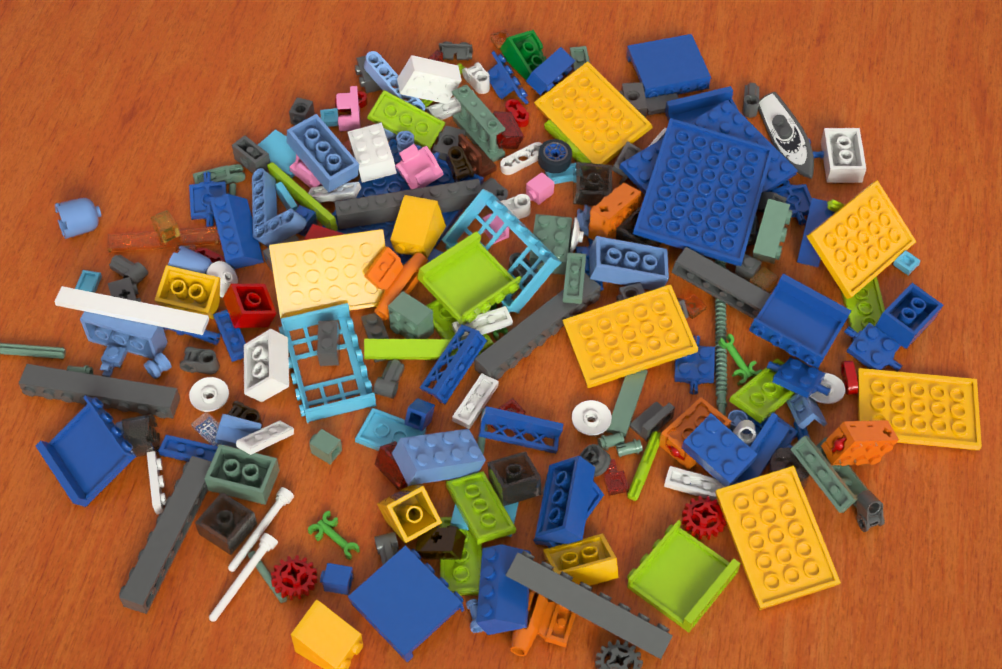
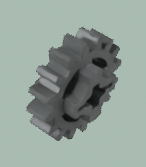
M616 640V645L609 641L607 648L601 646V653L596 654L595 668L628 669L633 664V669H641L643 661L639 660L641 657L640 652L634 653L635 646L628 647V641H625L623 645H620L619 640ZM609 655L610 660L606 661V663L604 664L606 657Z

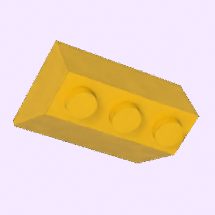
M166 265L154 301L159 306L208 315L209 319H214L213 314L217 312L220 302V277Z
M603 533L570 544H562L543 550L546 563L554 567L552 571L559 575L563 571L572 576V582L578 585L583 582L591 586L619 578L617 558Z

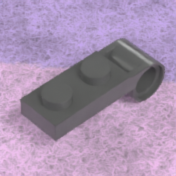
M376 313L361 316L368 339H389L382 318ZM374 359V362L376 363L388 359Z

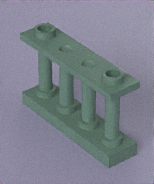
M467 84L453 90V96L461 104V111L453 115V121L460 129L466 130V136L474 145L477 144L493 162L505 157V151L497 143V134L505 131V127Z
M803 436L791 448V451L839 513L846 511L852 504L857 508V496L862 491L868 490L849 465L831 466L821 447L827 437L816 446L809 436Z

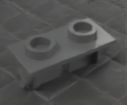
M439 43V58L454 60V54H457V60L469 61V59H472L473 47L469 43Z

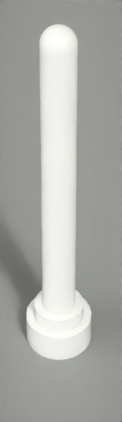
M284 487L279 489L275 498L276 502L229 564V571L234 572L282 506L290 504L294 498L291 491Z
M267 533L263 534L260 538V547L209 615L210 621L214 622L218 619L264 554L275 548L278 541Z

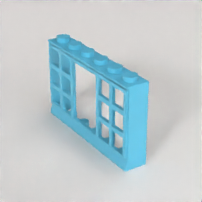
M482 189L442 238V241L446 244L445 247L448 250L458 244L457 240L464 231L469 236L473 234L468 229V226L476 218L483 225L478 233L481 235L487 229L494 236L484 246L488 251L504 230L509 227L528 246L508 270V273L514 279L516 277L512 272L519 264L527 270L519 283V288L522 292L515 300L512 299L515 293H510L502 301V307L506 306L509 313L515 312L519 314L520 310L562 262L492 192ZM487 205L493 211V214L485 222L478 214ZM496 216L504 222L497 233L489 226ZM530 250L539 257L531 268L523 261ZM543 261L545 264L536 274L534 270ZM532 275V280L524 287L523 283Z
M348 303L281 319L282 326L278 328L280 334L288 337L289 369L293 368L294 373H291L293 385L297 384L298 386L295 389L297 401H302L299 409L301 416L306 417L307 423L376 406L375 394L372 392L371 381L368 379L367 368L363 362L362 351L359 348L358 337L354 331ZM338 320L341 328L340 334L343 335L345 344L340 345V350L347 349L354 375L304 387L297 360L316 356L317 351H313L311 341L318 340V335L309 337L307 327L318 325V321ZM303 328L306 338L292 341L289 331ZM307 342L309 352L295 355L293 346ZM355 379L358 390L344 393L342 382ZM338 384L340 394L326 397L323 387ZM319 388L322 398L308 402L305 391ZM360 394L358 397L346 399V397ZM342 399V401H338V402H334V403H329V404L327 403V402H330V401ZM324 403V405L309 408V406Z

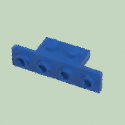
M493 51L492 55L498 64L487 73L489 74L490 84L498 97L503 99L515 90L518 97L527 105L529 103L526 98L528 94L522 87H519L520 81L516 76H512L514 72L509 65L505 64L507 61L501 53L498 55Z

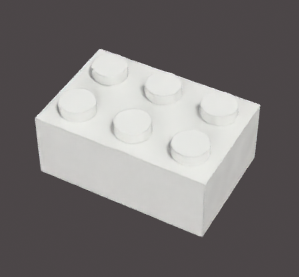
M411 55L397 78L400 94L445 104L452 97V91L457 89L462 81L458 65Z
M382 123L348 131L354 158L359 163V175L362 183L397 174Z
M824 128L821 148L824 151L823 161L827 183H862L866 172V163L860 128Z
M269 329L244 344L245 395L263 402L289 387L288 337L273 329Z

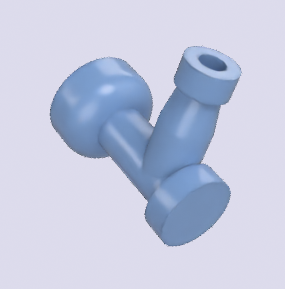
M471 599L466 602V607L470 610L473 620L470 623V629L473 633L482 632L484 630L476 623L478 600Z

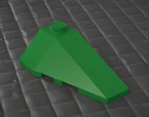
M534 30L507 37L500 48L507 62L525 80L546 60V56H543L542 52L543 45Z

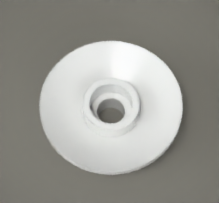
M574 217L569 253H572L578 242L583 240L584 232L580 231L577 217Z
M217 261L208 267L207 275L220 277L221 298L224 297L230 284H238L236 272L228 263Z
M826 373L821 385L831 388L830 394L826 396L817 391L811 394L810 397L820 403H836L843 398L845 385L837 376Z
M203 378L192 386L189 393L190 402L200 411H215L227 402L229 398L228 386L219 378Z
M588 400L581 402L574 408L572 413L574 427L586 435H599L605 432L611 424L612 416L610 410L606 405L598 401Z

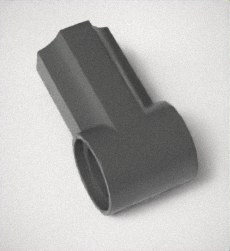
M749 83L744 88L742 113L748 118H753L758 114L760 87L756 83Z
M115 255L109 264L110 269L124 278L130 277L132 284L136 283L137 285L148 275L147 269L141 263L136 262L134 264L122 255Z
M395 359L388 361L382 376L378 377L375 382V394L394 399L398 390V382L405 369L400 361Z
M395 531L374 536L382 565L399 550Z

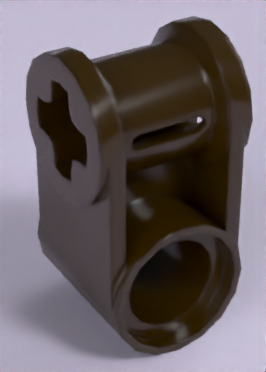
M452 146L448 151L446 162L451 170L454 181L460 182L461 179L474 177L472 166L468 162L463 149L459 146ZM451 155H457L459 158L454 159Z
M234 401L233 407L226 414L262 424L259 412L239 401Z

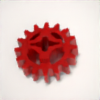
M699 496L698 501L692 498L690 504L686 503L685 510L682 511V524H686L685 531L691 530V536L698 534L700 540L703 536H706L708 540H710L711 535L718 537V533L723 532L726 521L720 505H716L717 499L710 501V497L707 496L706 500H703Z
M296 555L295 559L292 560L290 556H287L286 562L281 559L280 566L274 565V572H271L272 587H275L276 594L281 592L282 598L289 595L290 600H293L294 596H297L300 600L302 594L309 596V590L315 589L317 569L313 568V562L307 564L306 557L299 560V555Z

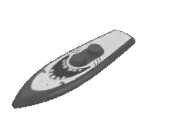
M776 92L765 95L759 101L758 110L774 147L798 170L797 173L812 179L814 156L804 129Z

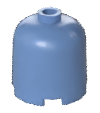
M78 198L55 203V212H59L61 220H58L59 227L65 239L91 232L97 228L99 223L98 217H101V211L99 206L95 207L90 199Z
M179 246L180 251L172 254L167 265L206 274L212 262L208 257L187 247Z

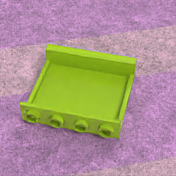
M477 231L419 268L417 278L460 325L473 322L477 315L486 313L493 304H499L508 294L515 293L520 287L521 277L518 276L514 279L480 243L481 235Z
M678 520L674 525L671 524L666 529L662 540L658 539L654 543L651 553H646L642 557L640 566L630 571L627 576V588L687 632H690L736 576L741 563L734 558L731 562H728L681 529V521Z

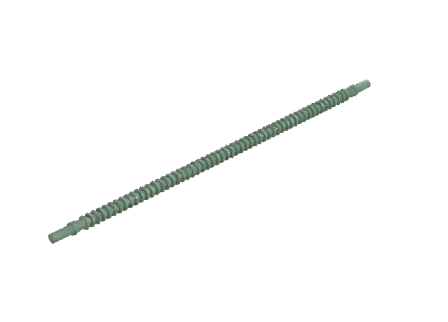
M715 259L716 264L726 269V262ZM715 297V395L718 397L716 406L718 411L726 416V396L728 395L726 392L728 390L726 378L727 350L720 347L718 341L723 338L727 343L726 303Z

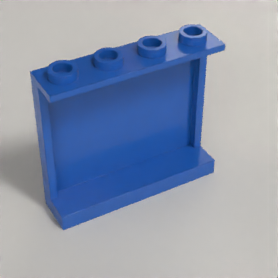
M692 34L627 46V61L632 62L639 81L643 83L645 98L673 93L678 95L709 89L711 76Z
M729 86L667 101L665 115L668 120L673 118L689 123L726 100L737 110L738 108L732 99L733 89Z
M782 274L772 294L758 316L754 318L749 331L818 369L850 315L851 310L793 278Z
M85 395L83 398L87 405L49 443L40 440L36 445V448L72 503L84 507L136 457L132 450L133 446L124 439L122 430L114 425L112 422L113 417L103 409V403L96 397L91 398Z
M405 545L354 590L348 598L355 609L408 662L413 658L412 652L456 611H464L462 603L464 600L456 591L452 593L448 589L449 585L442 577L438 579L434 575L435 571L428 563L424 565L420 561L421 557L414 549L410 550Z

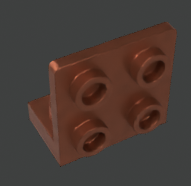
M462 133L458 135V146L463 149L474 174L485 177L497 170V166L477 144L472 145Z

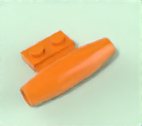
M384 247L367 270L364 277L376 288L385 290L375 309V313L380 318L387 320L389 318L388 305L401 292L404 291L410 295L419 282L417 279L419 268L428 263V259L423 254L415 253L402 265L401 258L389 247Z
M529 589L527 628L513 630L510 651L518 656H526L538 634L546 642L566 648L576 613L555 602H548V598Z

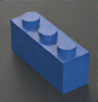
M560 47L530 74L526 82L540 95L545 91L548 92L555 86L554 83L558 84L564 78V74L567 76L573 70L571 66L575 60Z

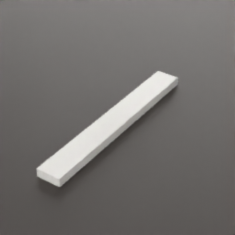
M63 286L54 301L56 306L200 335L204 334L209 322L208 315Z

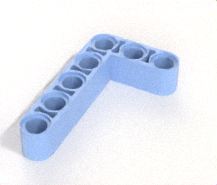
M375 51L368 52L365 58L364 69L379 87L402 100L407 99L408 101L406 102L425 111V105L419 98L400 94L397 81L398 74L382 56ZM384 128L387 141L396 138L397 135Z

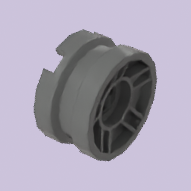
M596 444L587 446L580 454L583 459L595 466L594 477L603 474L610 465V455Z

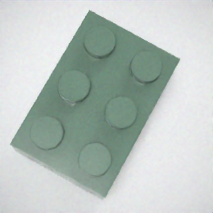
M768 199L753 250V258L775 264V260L780 259L783 247L780 246V243L785 242L788 229L785 228V225L790 224L792 217L790 204Z
M536 214L533 234L562 262L552 273L565 275L572 231V218ZM530 250L529 262L533 265L539 257ZM543 261L538 265V271L545 264Z
M219 444L204 479L208 491L266 505L280 469L277 458L258 453L250 455L241 449Z

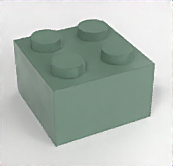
M404 291L388 305L390 328L394 333L402 335L405 339H428L434 333L433 310Z

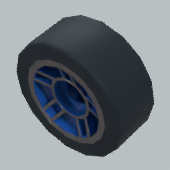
M550 139L540 146L538 163L543 170L549 173H561L570 167L572 149L569 144L562 140Z

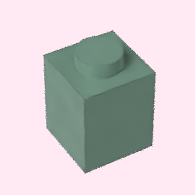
M323 429L314 434L309 442L311 453L330 465L342 451L341 440Z

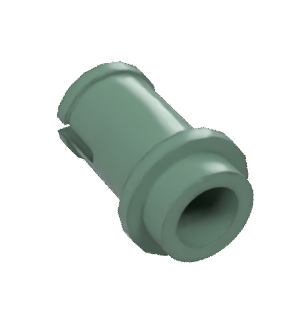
M89 365L84 367H67L68 371L93 374V368Z
M622 432L608 436L601 435V438H598V445L605 451L610 447L625 443Z
M633 439L632 442L616 445L619 457L633 453L639 454V452L643 451L641 441Z

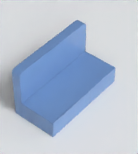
M796 393L787 401L791 413L800 428L804 429L813 420L818 421L823 426L827 425L817 402L811 397L807 399Z
M222 414L215 442L238 448L236 447V441L260 430L262 424Z

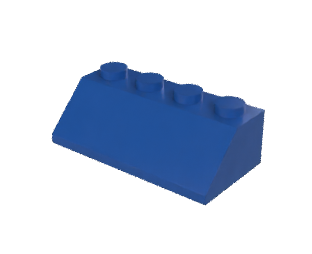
M231 194L210 197L225 262L233 269L264 263L259 241L253 237V219L248 200Z
M578 455L549 465L535 538L563 544H570L583 539L595 466Z
M502 544L482 549L476 623L487 635L527 628L529 588L507 577L506 574L517 553L522 554L525 551L532 554L528 550Z

